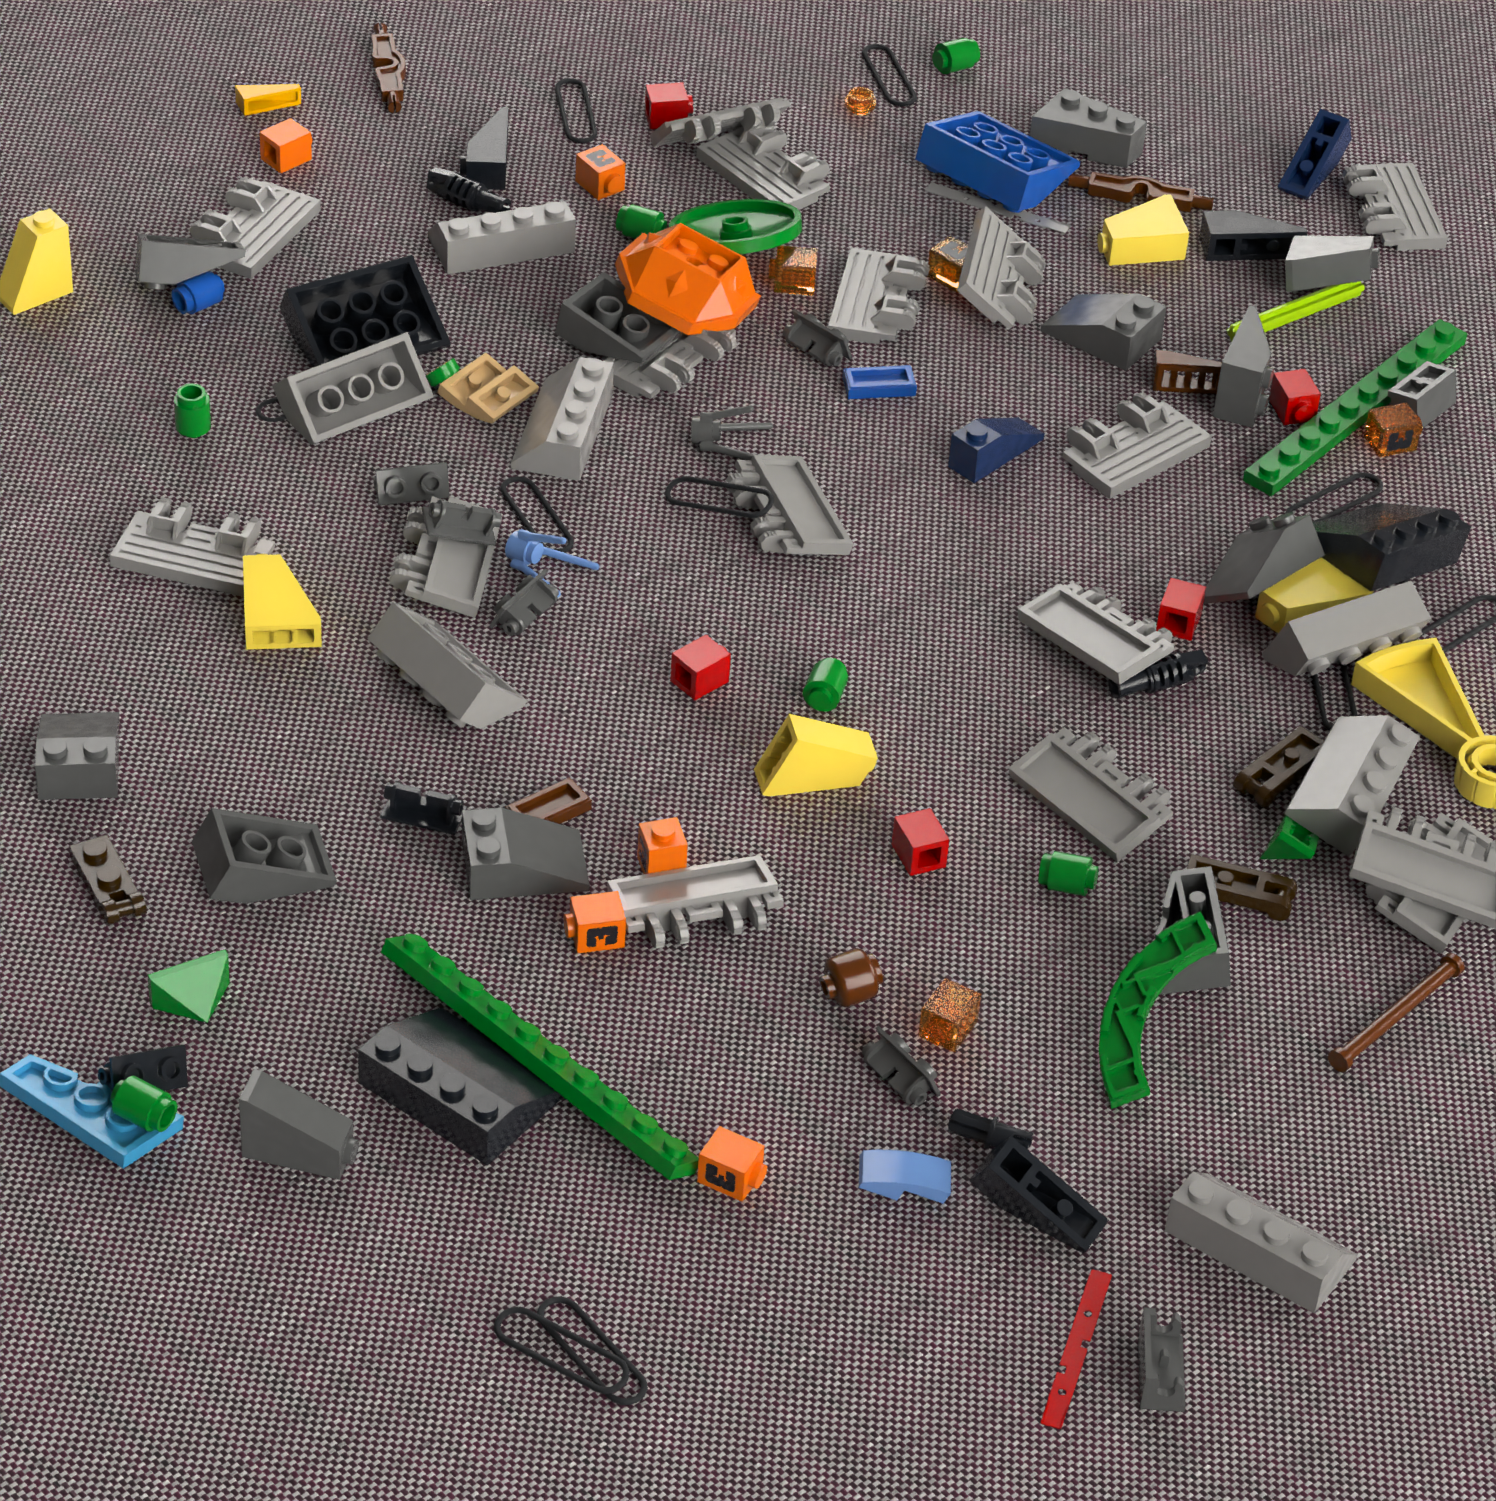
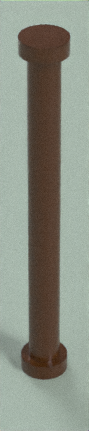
M1447 953L1442 957L1440 965L1342 1048H1334L1328 1054L1331 1066L1338 1072H1346L1351 1068L1353 1060L1450 977L1455 978L1463 973L1465 965L1462 959L1455 953Z

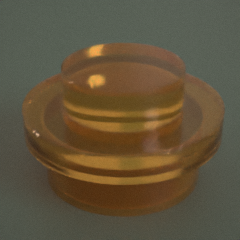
M854 87L849 90V94L845 97V107L856 115H865L876 108V98L873 91L869 88Z

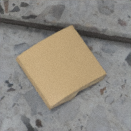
M484 353L442 382L437 393L450 404L470 416L488 423H494L535 394L539 386L515 365L506 370L489 354Z

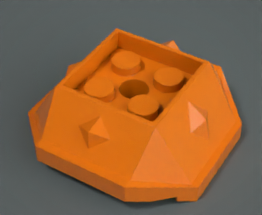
M682 223L654 234L650 232L648 234L642 233L619 253L615 263L619 279L625 287L624 294L627 303L686 335L701 334L702 330L723 331L735 329L757 307L761 295L755 292L746 257Z

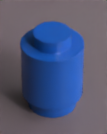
M207 271L179 282L177 287L172 289V301L180 313L195 314L221 302L225 287L218 275Z

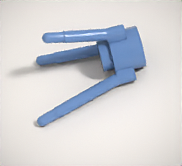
M519 529V531H514L510 535L505 547L507 558L512 559L510 567L520 570L527 576L532 575L534 578L538 574L527 565L538 563L542 555L593 570L600 568L598 563L544 547L542 543H539L565 544L567 541L564 537L531 533L524 529Z

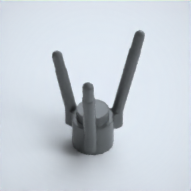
M752 405L715 412H700V416H692L691 442L692 444H700V451H714L743 460H751L753 454L713 442L720 441L721 431L772 429L773 424L770 422L721 423V420H716L753 412L754 407Z

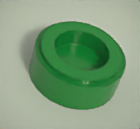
M453 357L426 375L430 386L435 387L457 373L460 367Z

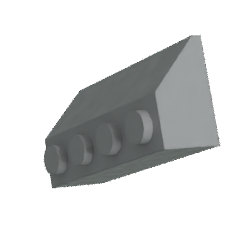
M554 201L532 207H518L514 210L496 213L488 212L483 215L467 218H454L449 221L438 222L428 230V238L447 275L575 252L576 219L566 201Z
M408 332L289 376L272 385L286 419L311 445L434 397Z
M579 357L545 378L511 461V469L580 481L613 396V362L602 361L597 358Z
M1408 581L1288 621L1264 650L1262 656L1265 661L1293 676L1309 672L1310 675H1315L1326 670L1332 663L1340 661L1342 665L1348 664L1359 658L1362 653L1368 651L1375 653L1390 647L1392 643L1400 640L1402 643L1414 641L1423 634L1421 630L1432 618L1412 581Z
M392 602L367 638L378 648L376 655L392 666L397 665L400 667L399 675L414 686L420 685L424 689L422 692L423 697L438 707L443 705L447 709L445 716L460 727L464 728L467 723L483 729L523 708L528 702L438 622Z
M1388 715L1338 717L1284 814L1349 857L1358 846L1368 811L1381 812L1420 736Z
M1192 1172L1170 1200L1165 1232L1314 1314L1357 1259V1253L1208 1173Z

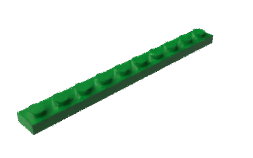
M1438 319L1245 469L1243 481L1272 497L1391 403V397H1388V390L1426 361L1440 364L1462 347L1466 342L1467 333L1449 322Z
M416 934L386 938L381 950L382 954L670 1181L696 1173L699 1158L688 1150L689 1148L685 1142L666 1133L658 1126V1122L654 1118L642 1114L629 1104L625 1095L606 1086L599 1080V1076L594 1071L582 1067L569 1057L570 1054L566 1049L541 1035L538 1027L523 1021L512 1012V1008L507 1003L495 999L486 992L484 986L479 981L467 977L458 970L451 959L439 955L430 948L424 938Z

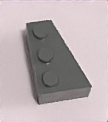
M1064 88L1032 116L1030 137L1053 148H1057L1067 155L1069 151L1087 154V160L1127 168L1143 153L1147 121L1137 118L1131 113L1110 107L1102 101H1096L1083 96L1075 90Z
M1212 866L1172 871L1155 939L1156 935L1181 919L1201 911L1217 944V951L1188 965L1164 987L1159 995L1231 986L1229 949Z

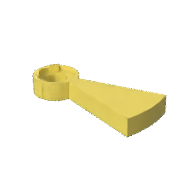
M1437 638L1415 640L1394 645L1355 662L1351 685L1455 757L1457 764L1454 773V784L1459 793L1476 805L1496 809V773L1487 771L1482 767L1485 765L1496 766V736L1484 735Z

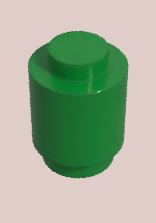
M963 37L937 44L932 55V61L942 74H950L972 68L980 60V49L975 40Z
M635 204L630 206L623 205L616 219V230L621 231L623 236L636 239L642 233H657L667 229L668 226L662 212Z
M189 383L179 387L174 397L175 428L177 432L186 437H200L211 428L210 397L206 393L205 388L199 384Z
M829 657L822 659L813 666L803 689V698L811 708L818 711H831L837 707L848 682L845 665L840 660Z
M1054 851L1053 854L1044 853L1040 863L1038 883L1047 885L1048 890L1086 896L1088 889L1094 890L1096 887L1099 867L1092 865V857Z
M134 1075L126 1080L119 1081L110 1097L111 1103H113L112 1110L115 1115L149 1132L154 1130L158 1132L165 1131L173 1122L178 1107L177 1102L171 1099L170 1093Z

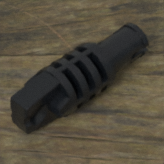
M437 167L428 172L427 189L447 201L471 211L483 210L496 213L510 210L509 205H511V201L508 198L488 191L483 183L464 175L462 176L457 172Z
M1202 649L1185 653L1173 652L1120 685L1109 679V689L1115 699H1120L1141 691L1152 694L1167 688L1176 687V685L1193 681L1195 676L1204 673L1206 664H1208V658Z

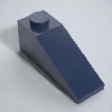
M1320 108L1278 184V190L1308 200L1338 165L1352 139L1350 120Z
M1019 417L975 419L952 433L948 467L969 481L976 483L1042 441L1045 433Z

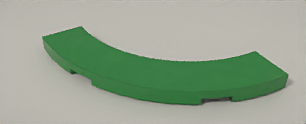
M1201 911L1181 919L1157 934L1154 941L1132 957L1111 989L1104 1007L1099 1039L1100 1073L1111 1109L1150 1095V1087L1141 1061V1039L1149 1011L1164 987L1179 972L1200 958L1217 951V944Z

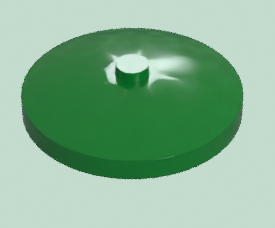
M764 199L728 200L697 206L678 214L669 223V227L682 223L740 255L760 252L783 245L796 238L802 231L801 212L796 207L784 202Z

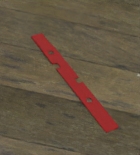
M1094 1269L1090 1271L1059 1364L1065 1366L1066 1370L1064 1374L1056 1373L1040 1421L1042 1425L1057 1429L1062 1428L1088 1350L1081 1347L1083 1340L1091 1341L1112 1277L1111 1274ZM1089 1311L1092 1313V1316L1086 1317L1084 1312ZM1063 1389L1066 1391V1394L1059 1395L1058 1390Z

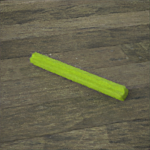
M1360 281L1329 286L1261 312L1259 317L1264 332L1358 297L1365 289L1364 284ZM1242 320L1231 324L1230 328L1227 329V335L1230 337L1231 342Z

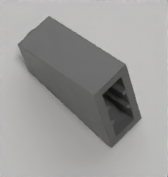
M1294 235L1285 260L1286 291H1299L1371 280L1374 268H1379L1380 249L1374 248V236Z
M253 1069L239 1099L242 1157L340 1180L346 1165H352L358 1153L359 1140L353 1137V1120L261 1070Z

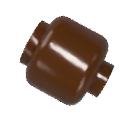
M853 948L827 959L824 964V975L819 978L821 989L828 1000L834 998L840 1006L848 1008L874 998L879 991V984L883 983V974L876 957L872 953L866 954L864 950Z

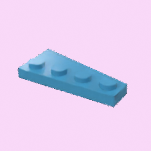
M29 1054L0 1073L1 1088L123 1169L183 1129L184 1116L176 1113L173 1122L165 1131L158 1132L154 1130L149 1132L113 1113V1103L110 1100L112 1091L106 1084L82 1082L78 1080V1073L32 1054Z

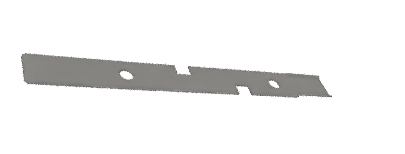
M931 182L925 189L926 192L980 209L986 206L993 213L1013 218L1015 215L1021 217L1019 221L1066 234L1071 226L1026 211L1019 213L1006 210L1003 204L999 203L997 206L991 205L992 201L936 183Z

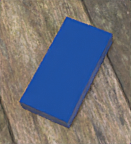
M911 365L843 369L842 379L848 399L916 396L917 385Z

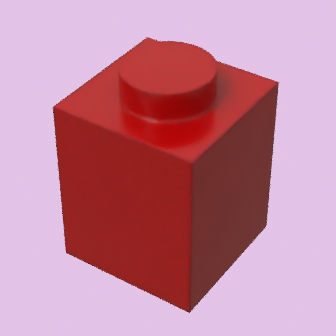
M683 82L646 84L644 111L649 128L657 129L664 122L687 118L688 114H693V98L691 94L687 95Z
M1306 369L1274 373L1269 402L1283 425L1304 423L1317 414L1321 393Z
M1170 578L1160 603L1156 631L1166 628L1172 632L1173 637L1192 641L1202 614L1206 586Z
M705 634L672 652L670 681L696 701L729 682L731 654L724 646L719 645Z
M931 808L894 817L891 845L910 876L946 867L949 838Z

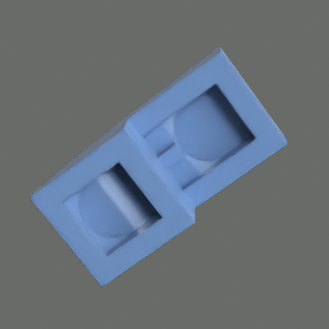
M863 1150L859 1157V1188L896 1201L904 1191L943 1204L951 1194V1161L909 1151Z

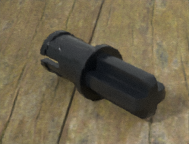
M961 1109L953 1111L948 1124V1131L950 1133L985 1144L984 1148L988 1150L990 1146L997 1147L1010 1136L1028 1150L1034 1136V1132H1028L998 1122L999 1117L994 1116L993 1120Z

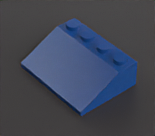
M980 111L925 123L915 160L925 164L926 169L929 171L943 173L951 177L953 183L960 186H969L977 190L979 196L986 199H995L1001 202L1006 210L1016 213L1036 207L1077 170L1081 162Z

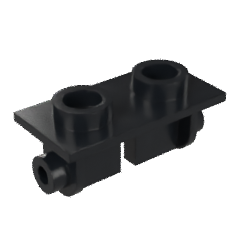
M395 781L394 784L387 783L385 787L384 799L388 800L380 814V818L455 835L462 822V810H467V806H464V801L457 799L455 794L448 795L428 790L426 797L421 796V788Z
M185 1045L109 1057L110 1062H107L103 1068L98 1070L99 1082L102 1085L106 1084L111 1088V1091H113L119 1081L126 1080L133 1075L164 1091L188 1087Z

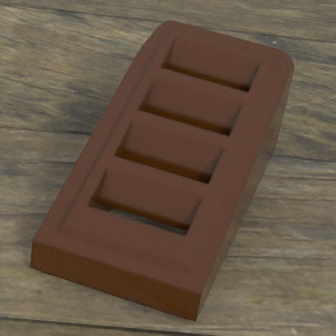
M1155 350L1152 368L1153 391L1217 394L1222 362L1168 350ZM1178 371H1184V376L1178 375ZM1192 372H1198L1197 379L1192 378ZM1206 373H1213L1211 382L1205 381Z

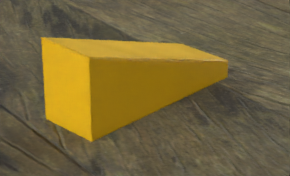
M299 84L235 85L236 103L244 116L301 104V87Z

